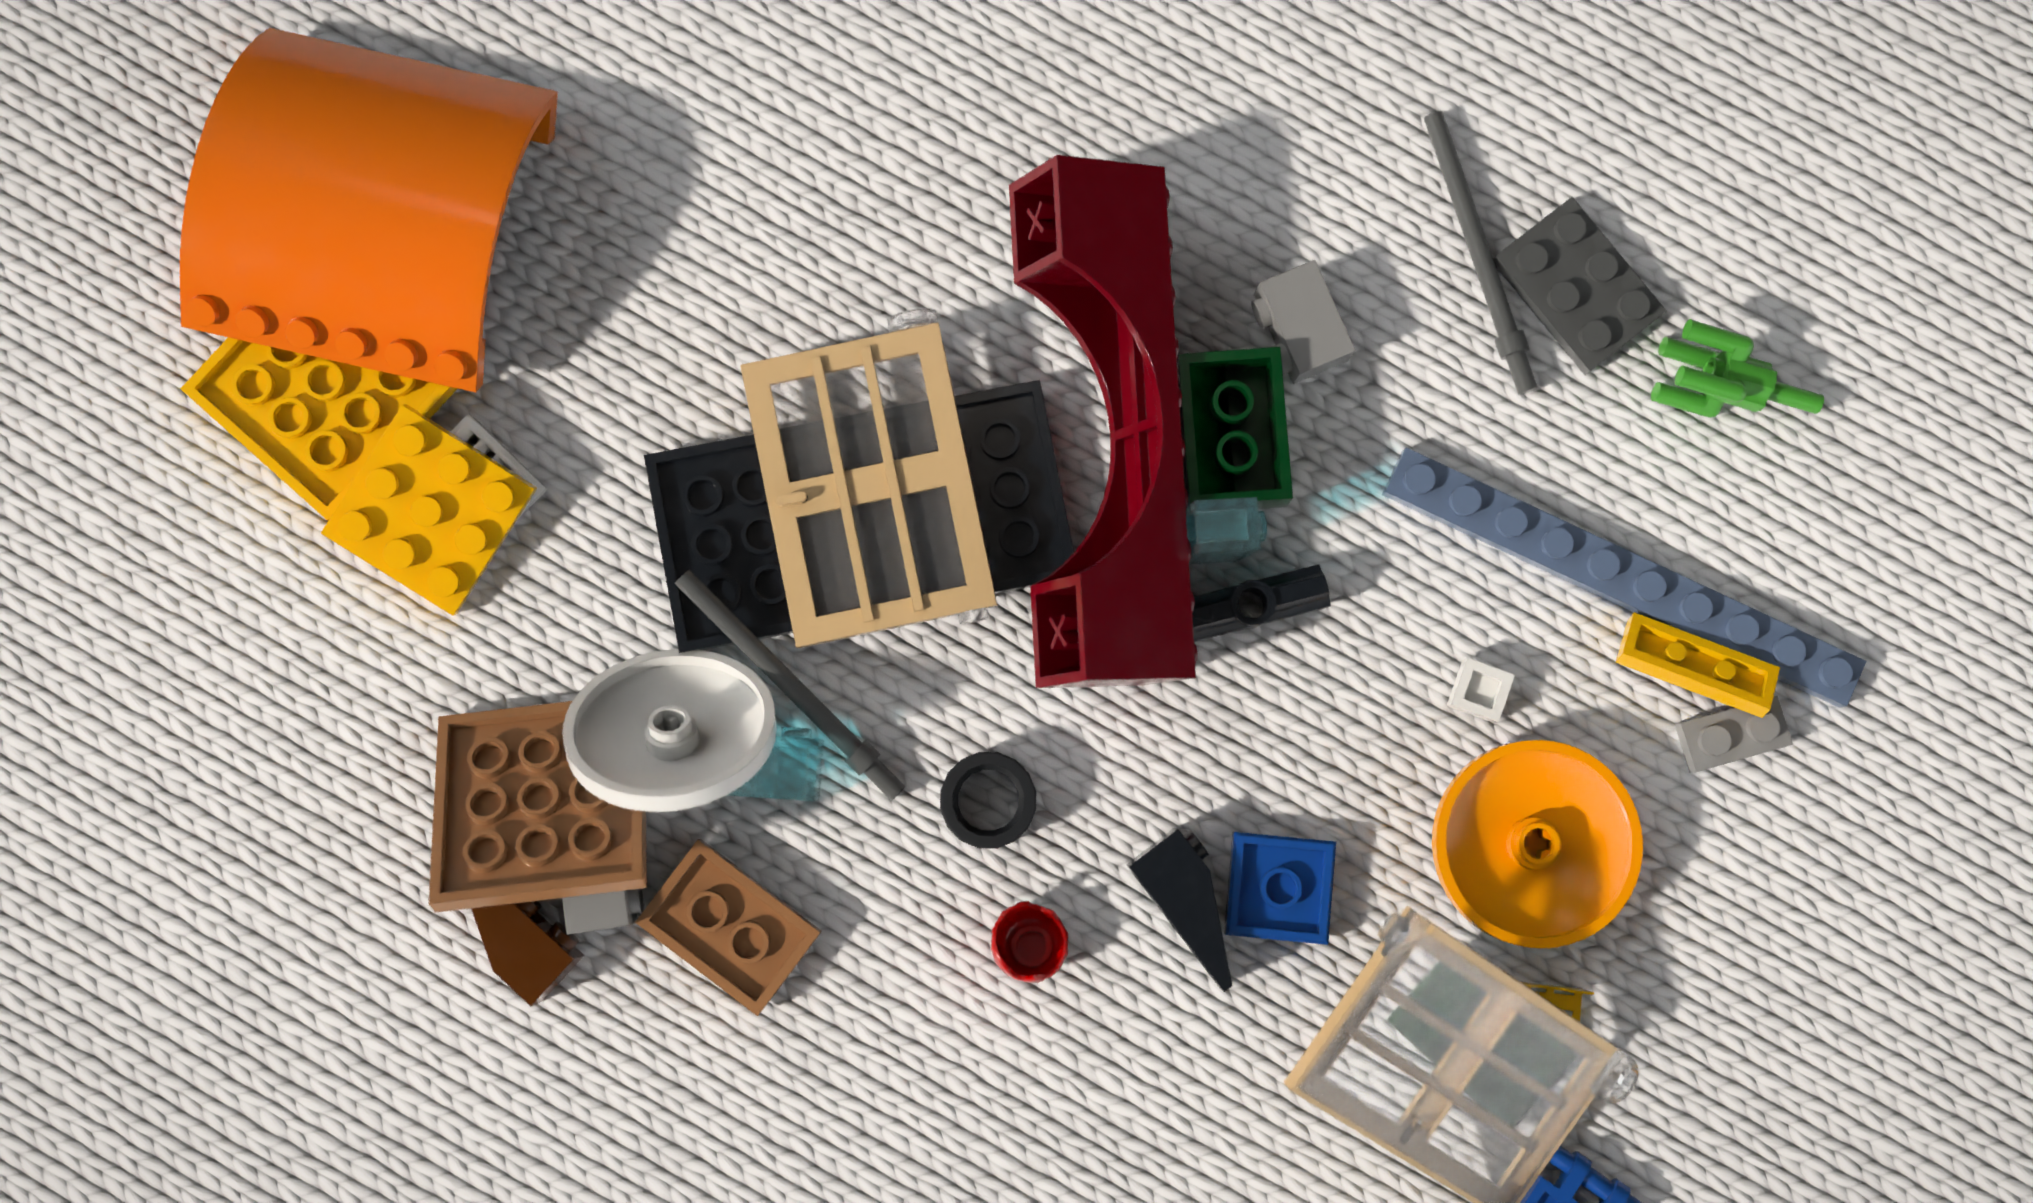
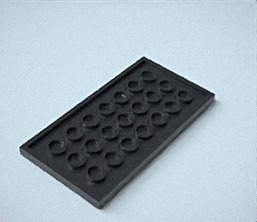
M1040 380L955 396L995 594L1030 588L1032 584L1053 573L1074 553ZM929 401L884 409L894 460L939 451ZM873 412L834 419L845 471L883 463ZM823 421L780 429L790 482L833 473ZM754 434L644 455L679 653L707 650L734 644L675 585V582L689 569L758 639L793 633ZM941 487L902 496L921 593L927 594L965 586L966 580L947 488ZM891 498L852 506L872 605L911 597ZM841 509L797 518L817 617L861 608Z

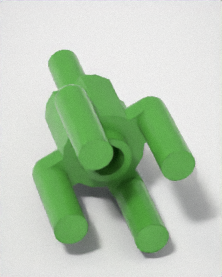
M1689 319L1682 331L1683 339L1723 351L1717 352L1667 336L1662 339L1659 345L1658 354L1660 356L1703 368L1702 371L1681 366L1675 376V385L1703 394L1657 382L1651 392V400L1709 418L1717 416L1725 403L1753 412L1761 411L1766 406L1768 400L1814 414L1819 413L1823 407V395L1778 382L1777 372L1773 370L1771 363L1749 357L1753 351L1754 343L1748 336Z

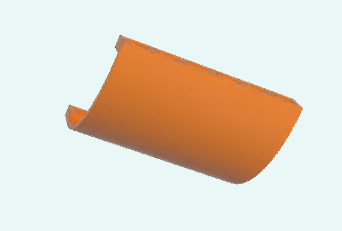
M268 28L245 48L227 74L213 102L198 143L186 194L181 231V327L476 393L483 385L486 339L483 338L484 314L491 266L503 214L517 170L529 142L549 144L555 139L558 91Z

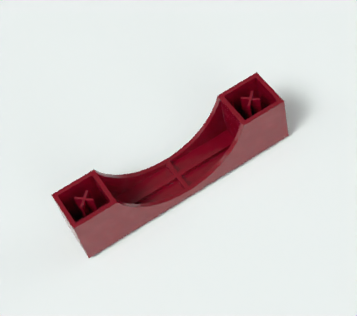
M1056 155L1009 185L1014 284L1033 294L1048 306L1064 322L1087 355L1097 376L1108 414L1110 465L1104 497L1097 517L1088 534L1063 565L1049 576L1030 586L1036 688L1142 686L1196 678L1195 665L1198 652L1193 637L1192 613L1194 610V595L1190 588L1189 572L1191 544L1187 538L1186 523L1188 494L1184 487L1183 474L1185 443L1181 437L1180 425L1182 393L1178 386L1177 375L1179 343L1175 336L1173 308L1175 306L1176 293L1172 286L1170 258L1172 256L1173 244L1168 228L1167 208L1169 206L1170 194L1166 186L1165 167Z

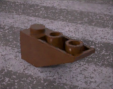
M538 901L471 908L493 972L530 1006L543 1002L584 956L575 947L579 940L574 934L567 935L566 927L563 924L555 922L552 926L538 913L542 908Z

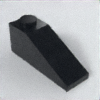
M1173 828L1126 864V866L1214 982L1225 992L1233 985L1211 873L1202 861L1209 853L1191 830L1183 836L1179 829Z

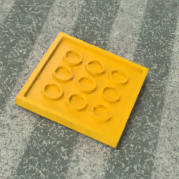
M229 337L180 388L327 521H329L401 405L407 404L430 419L457 390V388Z

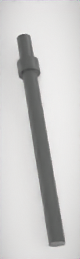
M1443 111L1433 112L1425 116L1424 121L1498 334V338L1494 341L1500 359L1507 360L1518 395L1532 392L1538 389L1526 355L1530 348L1523 330L1517 329Z
M690 569L675 582V585L847 756L845 762L858 775L864 773L891 801L902 792L905 785L878 759L880 753L867 740L861 742Z

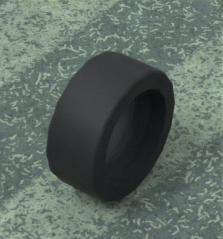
M978 752L961 759L947 773L940 790V810L947 827L960 841L976 848L998 849L1015 842L1029 828L1036 812V789L1030 774L1016 759L999 752ZM981 770H996L1005 774L1015 784L1018 792V809L1014 818L1006 826L996 830H980L971 826L963 818L958 806V795L963 783L972 774Z

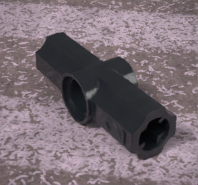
M1320 564L1259 580H1247L1236 586L1194 596V610L1192 613L1194 642L1243 629H1254L1263 624L1330 607L1329 588ZM1252 592L1260 597L1263 603V610L1259 617L1250 618L1240 611L1238 599L1241 593Z

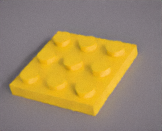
M404 404L401 405L321 534L454 616L459 612L534 495L537 487L409 405Z

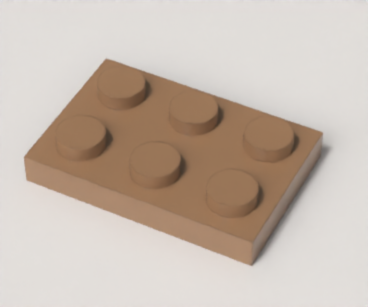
M698 839L635 921L637 925L756 1016L761 1014L822 932L702 839Z

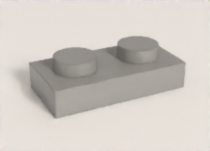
M1778 696L1773 697L1771 709L1763 718L1732 707L1675 724L1690 773L1793 745Z

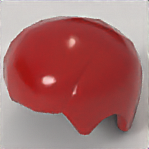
M1022 901L1002 911L991 931L990 950L995 963L1006 975L1027 983H1040L1056 974L1063 965L1068 955V932L1052 909L1030 903L1029 901Z

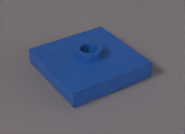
M1232 832L1224 934L1328 945L1336 842Z

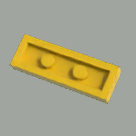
M1635 612L1626 623L1616 663L1761 718L1771 709L1780 667Z

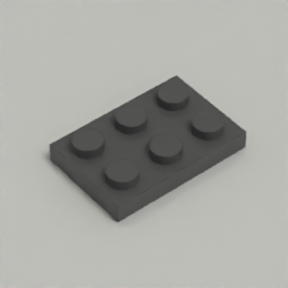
M1570 197L1493 258L1496 268L1584 375L1592 371L1667 312L1573 197Z

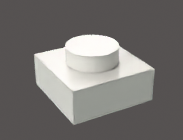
M1469 657L1463 658L1447 706L1492 723H1499L1515 674Z

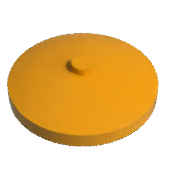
M1528 740L1492 748L1470 761L1459 771L1450 782L1439 802L1432 829V852L1435 869L1446 895L1454 907L1472 925L1498 940L1518 946L1543 949L1557 948L1582 941L1600 931L1618 915L1629 900L1639 877L1643 858V837L1639 816L1628 791L1616 775L1601 761L1589 753L1564 743Z

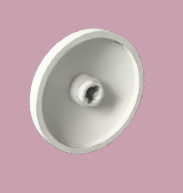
M678 649L650 652L613 665L601 672L581 689L566 713L563 723V742L567 760L574 776L583 787L598 798L622 808L638 811L667 812L684 810L710 803L732 793L761 769L767 761L776 739L775 706L769 688L759 675L748 666L733 658L704 650L679 653Z

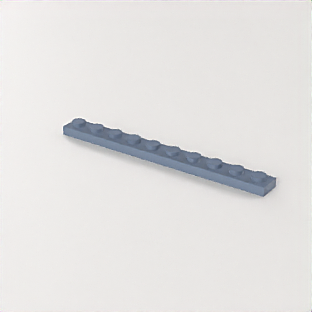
M1407 447L1402 450L1382 493L1383 496L1632 612L1780 667L1778 680L1838 708L1848 706L1867 662Z

